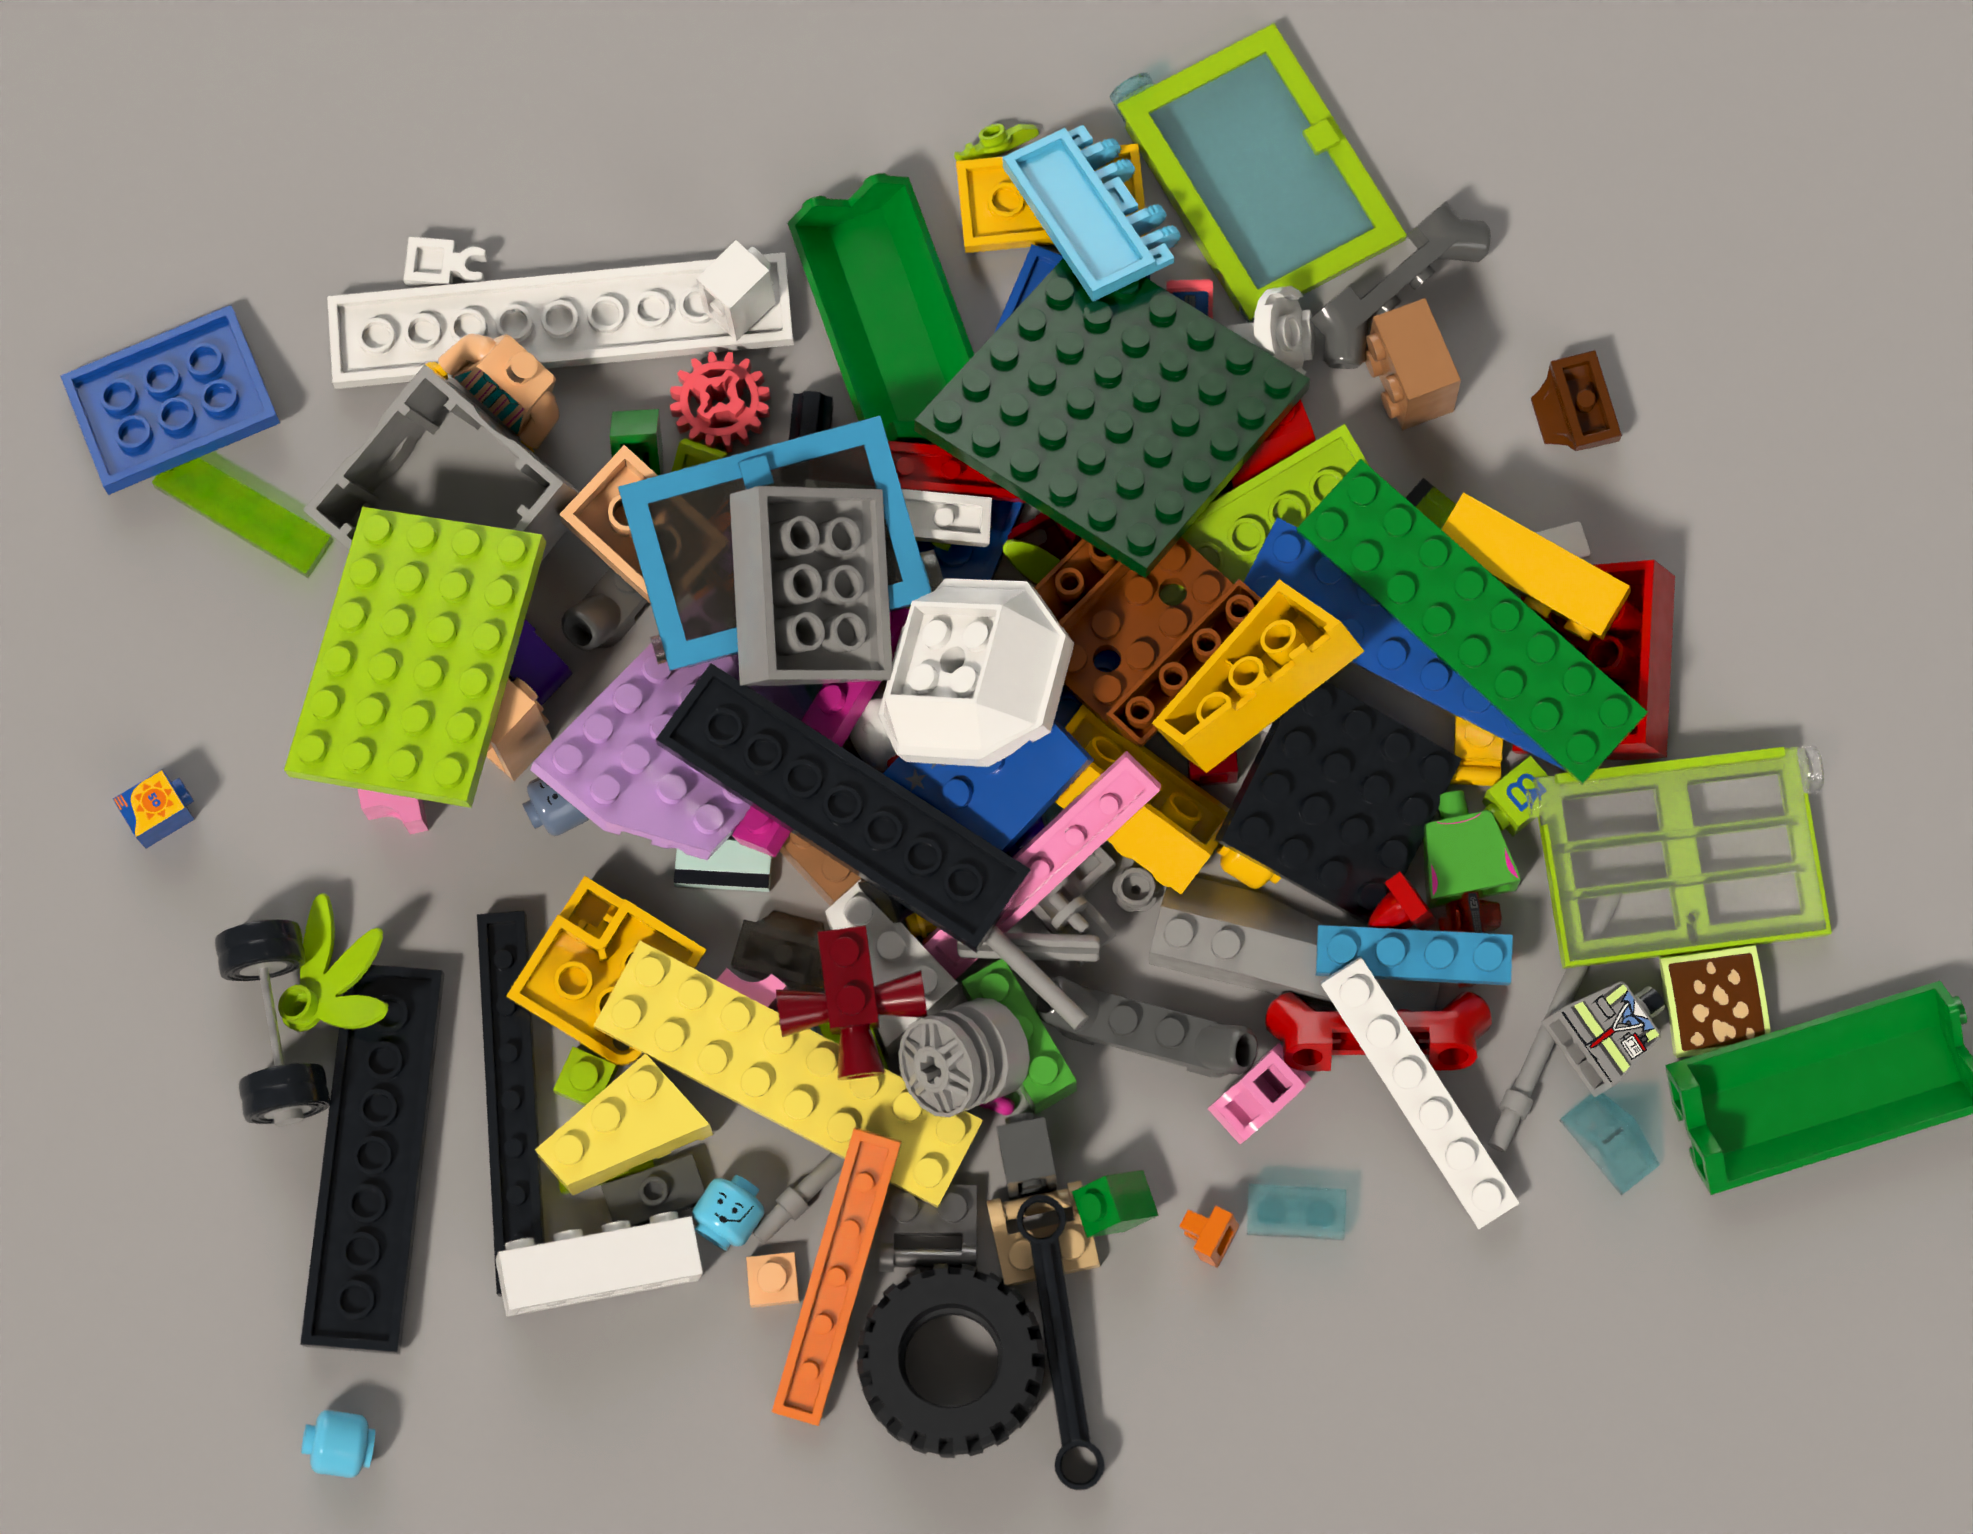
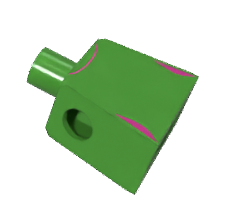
M1462 790L1441 794L1438 807L1441 820L1425 824L1424 837L1422 839L1426 903L1428 908L1432 909L1468 901V893H1476L1477 899L1516 891L1521 880L1493 813L1490 810L1469 814L1464 791Z

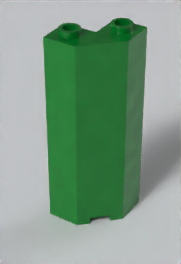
M878 173L866 178L862 186L848 200L829 199L825 196H816L806 200L802 204V208L787 224L858 421L881 416L888 441L933 444L914 431V420L975 354L909 177L888 176L885 173Z
M1937 981L1665 1065L1672 1105L1678 1122L1684 1120L1685 1128L1692 1144V1148L1689 1149L1692 1162L1710 1195L1973 1114V1056L1965 1047L1961 1025L1967 1023V1015L1961 999L1958 996L1952 997L1943 983Z

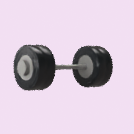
M255 919L219 933L215 938L219 972L223 979L230 981H261L275 1066L248 1074L239 1081L243 1116L247 1122L253 1124L291 1125L303 1121L304 1118L323 1112L330 1106L326 1072L322 1065L314 1063L284 1065L270 978L288 974L305 964L306 956L302 944L301 928L297 922L291 920Z

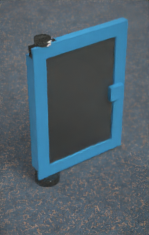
M881 416L618 486L659 635L650 637L657 664L667 662L670 672L738 654L730 494L757 486L883 489L889 612L910 607L913 600L935 591L943 581L934 550L919 553Z

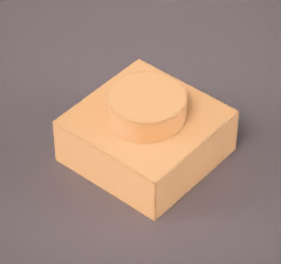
M795 1252L746 1257L751 1308L800 1303Z

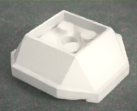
M945 578L935 591L912 601L906 624L902 627L892 662V675L890 680L887 681L878 717L896 754L906 762L989 767L1014 753L1029 740L1034 742L1051 733L1074 642L1059 624L1037 590L1027 581Z

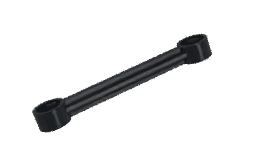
M1036 1195L1027 1199L1019 1208L1017 1227L1022 1237L1030 1242L1059 1427L1061 1448L1056 1455L1054 1466L1059 1480L1065 1486L1074 1490H1085L1093 1487L1102 1477L1104 1459L1100 1450L1090 1441L1059 1242V1237L1065 1228L1066 1216L1063 1207L1057 1200L1046 1195ZM1034 1203L1049 1204L1058 1214V1227L1048 1237H1033L1024 1227L1025 1211ZM1075 1447L1087 1448L1096 1457L1097 1471L1093 1478L1084 1483L1070 1481L1062 1471L1061 1465L1064 1455Z

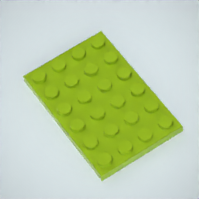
M362 507L284 771L287 775L303 780L472 808L547 543L543 535Z

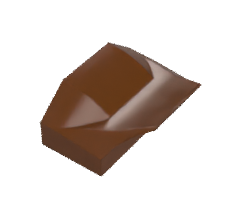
M1596 350L1550 361L1547 379L1531 397L1544 444L1565 445L1574 451L1619 442L1622 434Z

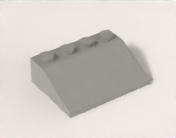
M757 486L730 494L740 686H784L890 680L893 666L883 489Z

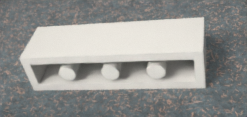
M666 1212L649 1217L650 1224L631 1227L630 1221L624 1220L601 1226L602 1233L583 1236L582 1229H574L554 1234V1242L535 1245L534 1238H525L506 1243V1250L498 1252L495 1259L506 1317L698 1281L703 1271L692 1216L679 1218L678 1212Z

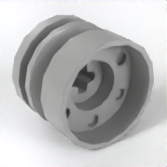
M976 998L947 1011L943 1010L934 1015L921 1018L910 1024L901 1037L898 1053L901 1076L909 1094L921 1108L934 1116L940 1117L955 1116L963 1111L991 1102L1018 1090L1027 1077L1030 1061L1027 1038L1020 1022L1006 1006L989 998Z

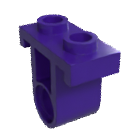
M525 619L509 679L511 682L517 677L523 680L538 695L536 701L542 706L573 673L562 659L534 632L536 629Z

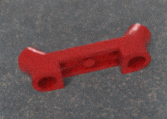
M1468 991L1461 992L1441 1011L1396 1010L1423 1054L1427 1055V1060L1434 1071L1461 1070L1475 1063L1478 1057L1476 1040L1487 1032L1492 1024L1490 1007L1487 1002L1479 995ZM1291 992L1279 995L1267 1009L1265 1015L1266 1030L1283 1043V1059L1290 1068L1300 1071H1331L1332 1055H1366L1338 1011L1318 1012L1295 993Z

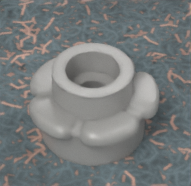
M1134 866L1127 868L1125 872L1115 878L1112 892L1117 896V905L1122 910L1127 912H1134L1135 910L1145 912L1155 905V895L1159 892L1160 887L1159 882L1156 881L1152 874L1142 867ZM1138 886L1141 890L1140 893L1133 894L1131 891L1132 887Z

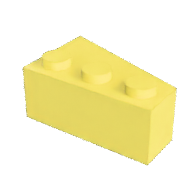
M645 1053L537 1147L535 1151L541 1161L572 1195H576L627 1173L633 1167L654 1158L664 1157L671 1154V1151L698 1139L701 1141L714 1134L706 1119Z

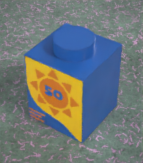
M162 769L113 798L133 834L145 849L195 820L187 807L194 800L180 778L171 781Z

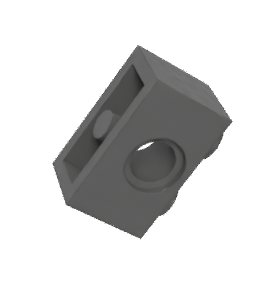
M1020 1113L1005 1118L1006 1124L997 1126V1134L1009 1199L1056 1191V1171L1045 1117L1035 1119L1034 1113Z

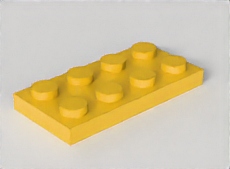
M1138 143L1120 145L1121 153L1118 154V157L1102 167L1126 158L1132 162L1136 169L1135 173L1128 181L1124 182V185L1137 202V211L1145 208L1139 146ZM1002 157L956 161L965 253L1031 247L1032 244L1036 246L1054 245L1003 169Z

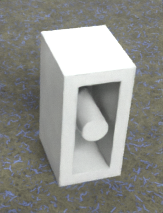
M737 240L696 278L704 312L736 341L776 304L772 287L774 281L770 277L769 271L770 263L756 248L751 247L747 250Z

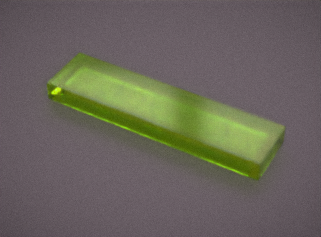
M200 458L160 473L151 482L157 490L306 578L310 577L334 541L328 533Z

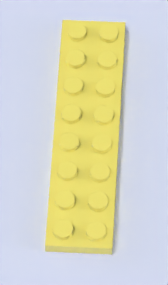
M639 941L594 1024L595 1029L643 1054L646 1053L650 1058L843 1159L846 1157L855 1127L902 1141L890 1183L936 1208L941 1203L983 1122L982 1119L967 1111L952 1117L934 1116L921 1108L909 1094L903 1078L885 1069V1074L853 1080H837L839 1044L810 1029L782 1038L778 1012L642 941Z

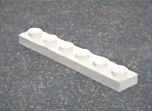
M1360 956L1320 982L1321 986L1477 1228H1482L1520 1204L1362 957Z

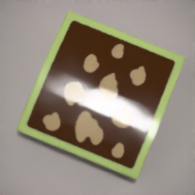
M1751 944L1659 957L1664 1003L1668 1007L1673 1055L1676 1058L1700 1055L1771 1033L1756 945Z

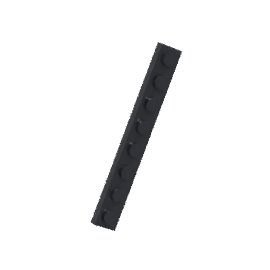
M524 910L477 914L495 1259L498 1252L506 1250L505 1244L514 1240L534 1238L535 1245L545 1243L540 1157L535 1151L539 1147L532 1013L506 997L529 961L527 914ZM495 1260L496 1292L499 1297H502Z

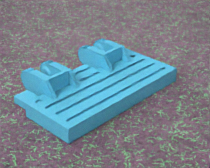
M1081 125L1070 131L1063 128L1002 157L1003 169L1094 302L1173 264L1174 256L1170 252V248L1178 244V241L1181 240V235L1176 226L1168 225L1141 238L1139 237L1164 223L1163 221L1167 216L1165 210L1161 205L1154 204L1137 211L1138 204L1124 185V182L1128 181L1135 173L1134 165L1126 158L1102 167L1118 157V154L1121 153V146L1113 138L1104 139L1102 142L1093 144L1092 136L1085 126Z

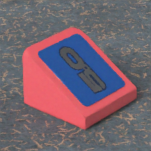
M1206 279L1169 280V282H1166V290L1213 319V281Z

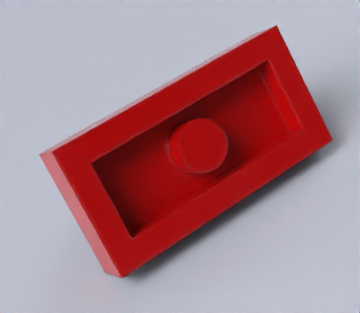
M1399 872L1384 882L1390 892L1375 908L1368 922V927L1407 929L1415 925L1420 930H1425L1437 922V919L1411 882Z

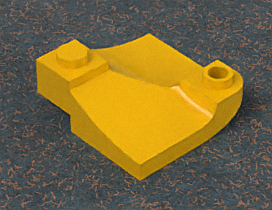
M584 876L560 915L558 914L506 997L580 1042L615 1065L626 1066L635 1063L642 1057L643 1053L631 1047L624 1051L616 1049L613 1044L614 1038L595 1029L594 1024L639 941L650 945L693 969H696L707 949L628 900H623Z

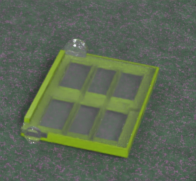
M1815 745L1790 748L1777 747L1597 769L1583 785L1569 773L1535 778L1533 780L1534 788L1527 789L1525 796L1529 817H1538L1562 969L1751 944L1760 945L1824 937L1832 934L1808 796L1811 793L1821 792L1824 785V768L1818 748Z

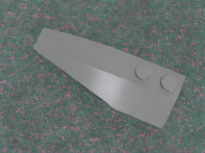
M1196 877L1193 878L1182 894H1179L1171 887H1166L1149 952L1150 965L1275 995L1291 992L1295 993L1305 1002L1336 1009L1320 984L1322 980L1329 976H1315L1318 925L1324 924L1263 893ZM1376 979L1395 1010L1434 1011L1440 983Z

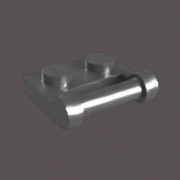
M889 1185L880 1215L879 1272H894V1267H934L935 1264L948 1263L949 1267L962 1268V1264L977 1267V1185H949L938 1208L895 1185ZM895 1236H962V1248H895Z

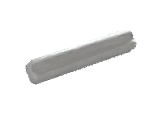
M1004 933L1031 960L1096 962L1100 957V939L1096 935ZM957 940V953L962 958L1001 959L985 942L976 953Z

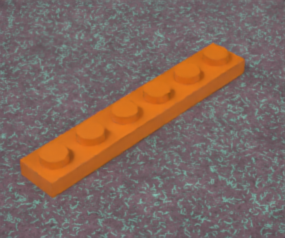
M856 1127L853 1129L772 1413L819 1426L901 1147L902 1141Z

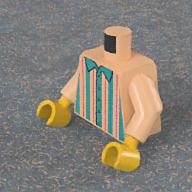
M472 333L465 335L439 357V363L428 362L425 364L446 380H448V374L452 375L458 383L511 431L520 436L521 442L532 452H534L533 448H539L558 421L559 408L552 393L556 382L554 375L534 355L525 350L515 339L507 334L494 339Z

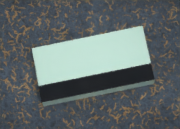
M726 840L708 860L687 855L680 849H676L675 887L770 892L772 856L743 846L737 840Z

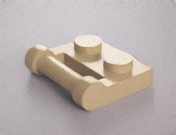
M1081 1180L1067 1183V1188L1037 1194L1054 1198L1063 1208L1072 1207L1074 1220L1066 1222L1065 1228L1059 1237L1065 1275L1100 1267L1094 1237L1087 1238L1072 1195V1191L1083 1187ZM1033 1196L1001 1202V1198L986 1201L1004 1284L1008 1287L1036 1281L1030 1242L1024 1239L1020 1232L1008 1235L1006 1221L1017 1219L1018 1210L1021 1205ZM1037 1202L1027 1208L1024 1217L1054 1211L1055 1209L1049 1204ZM1058 1224L1027 1230V1232L1036 1238L1048 1237L1056 1231Z

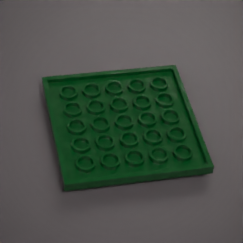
M1063 258L914 420V431L1146 578L1309 390L1310 379L1145 277L1093 302Z

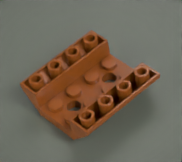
M1182 537L1146 578L1082 539L1034 587L1059 624L1074 642L1063 687L1109 729L1141 748L1158 731L1152 722L1261 600L1240 579L1233 584ZM1178 584L1186 590L1187 595L1182 603L1172 606L1165 604L1160 599L1161 590L1167 585ZM1102 651H1114L1120 656L1121 662L1117 669L1111 672H1102L1094 666L1095 657Z

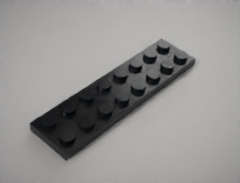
M712 663L709 664L656 738L658 746L976 953L1031 875V869L748 686H740V681Z
M371 965L363 977L353 987L343 993V996L362 995L384 1001L388 1004V1012L382 1020L365 1028L345 1029L339 1027L300 1345L303 1347L400 1355L445 975L442 970Z

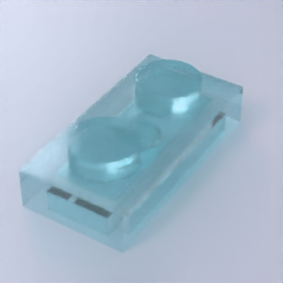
M1249 1184L1246 1235L1344 1240L1346 1189Z

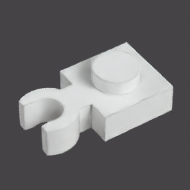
M409 237L403 278L404 283L409 287L452 284L453 277L461 278L465 283L485 281L482 272H471L468 270V266L475 261L487 262L486 251L479 247H469L461 253H456L457 246L454 240Z

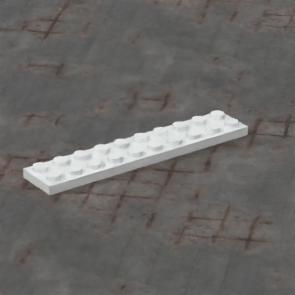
M785 252L763 254L771 265L769 271L770 277L774 281L772 287L776 304L738 341L730 336L703 309L696 278L715 259L327 296L332 383L335 389L410 382L424 364L428 362L439 363L438 359L465 335L471 333L491 337L492 339L507 334L515 339L525 350L534 355L546 369L706 354L712 351L716 353L794 345Z

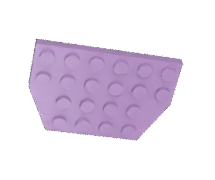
M716 588L702 598L694 599L679 614L686 641L727 630L724 619L736 618L735 603L730 601ZM658 635L538 756L530 770L602 830L620 835L621 831L651 839L652 845L666 849L677 848L687 855L708 860L733 834L736 827L744 819L746 812L750 809V805L658 746L656 738L710 663L740 681L738 654L689 668L685 666L670 671L660 635ZM804 685L748 686L800 721L812 704Z

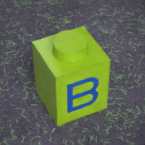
M1530 755L1487 790L1482 800V803L1486 806L1483 811L1490 810L1495 817L1500 831L1506 829L1514 837L1538 817L1537 812L1562 791Z

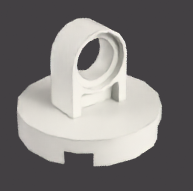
M1292 286L1266 290L1259 298L1253 323L1227 326L1231 331L1303 375L1307 372L1302 369L1304 361L1313 359L1315 330L1314 324L1309 320L1312 314L1310 310L1301 309L1297 299L1303 297V295Z

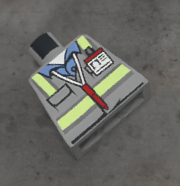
M1621 981L1561 1008L1541 1022L1589 1091L1596 1097L1619 1083L1661 1038L1660 1032L1651 1019L1665 1009V1003L1661 995L1654 988L1647 986L1636 995H1633L1628 986Z

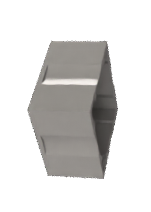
M424 364L382 414L376 428L367 441L342 462L303 511L348 550H350L362 507L542 534L547 542L542 557L543 560L568 530L561 523L559 514L580 492L455 385Z

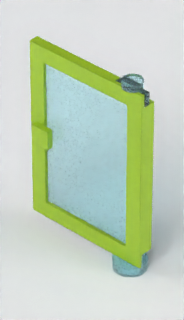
M1274 23L1157 84L1153 82L1148 73H1140L1122 82L1110 94L1112 103L1125 123L1127 133L1134 144L1138 143L1139 152L1236 310L1238 312L1241 311L1247 323L1254 321L1259 298L1266 290L1292 286L1304 295L1404 242L1407 238V234Z

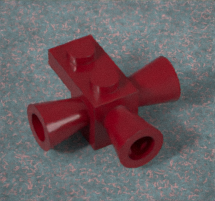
M866 925L817 932L825 992L776 989L782 1038L829 1022L832 1035L840 1034L837 1080H853L883 1075L886 1072L871 1029L880 1028L878 1015L927 1017L922 971L919 970L874 986Z

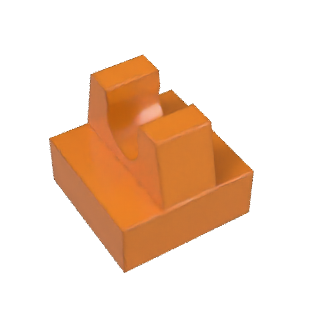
M1215 1205L1209 1218L1188 1209L1179 1227L1185 1231V1236L1196 1241L1193 1249L1200 1260L1218 1268L1240 1225L1232 1213Z

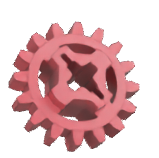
M713 351L708 353V363L702 365L696 358L691 359L693 372L689 374L686 371L679 370L677 375L683 386H672L670 389L672 399L678 401L670 405L672 417L679 418L676 422L679 433L690 430L689 440L699 443L704 439L706 446L714 449L717 443H723L727 453L732 452V441L738 439L743 445H749L747 433L751 430L761 434L763 431L762 423L758 417H770L769 405L763 402L771 399L769 388L761 386L764 383V376L761 370L750 374L752 369L751 361L745 358L737 365L735 364L733 352L729 351L724 361H717ZM745 386L751 394L749 408L740 399L744 394L743 388ZM691 396L700 404L696 417L690 411ZM725 397H727L729 401L727 405L721 402L725 399ZM714 399L719 401L715 407L712 405Z

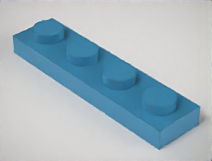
M1318 925L1315 976H1330L1361 956L1375 979L1509 986L1511 984L1513 935Z

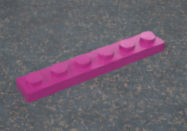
M907 608L890 612L892 662L902 627L906 624L910 609ZM881 681L825 683L801 721L842 747ZM750 806V809L746 812L744 819L736 827L732 836L743 846L776 857L790 831Z

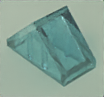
M1603 1093L1596 1097L1591 1094L1560 1119L1561 1123L1621 1196L1660 1166L1635 1118Z

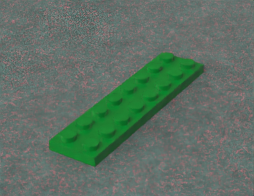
M1362 459L1352 467L1296 529L1305 540L1581 785L1591 777L1648 714V711Z

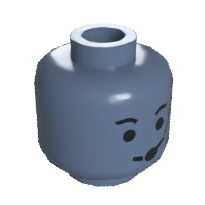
M539 777L528 783L527 793L530 800L522 805L535 829L544 825L549 834L559 836L589 820L587 816Z

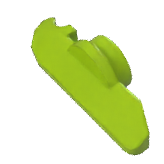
M992 124L979 132L980 141L978 144L973 146L971 142L967 143L962 152L954 153V158L956 161L994 158L1036 138L1039 135V131L1034 125L1017 124L1005 130L1002 124Z

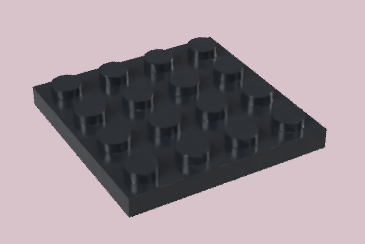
M1325 681L1272 723L1215 841L1368 925L1375 908L1390 892L1384 882L1399 872L1405 876L1424 837V826L1432 821L1440 805V795L1446 792L1462 759Z

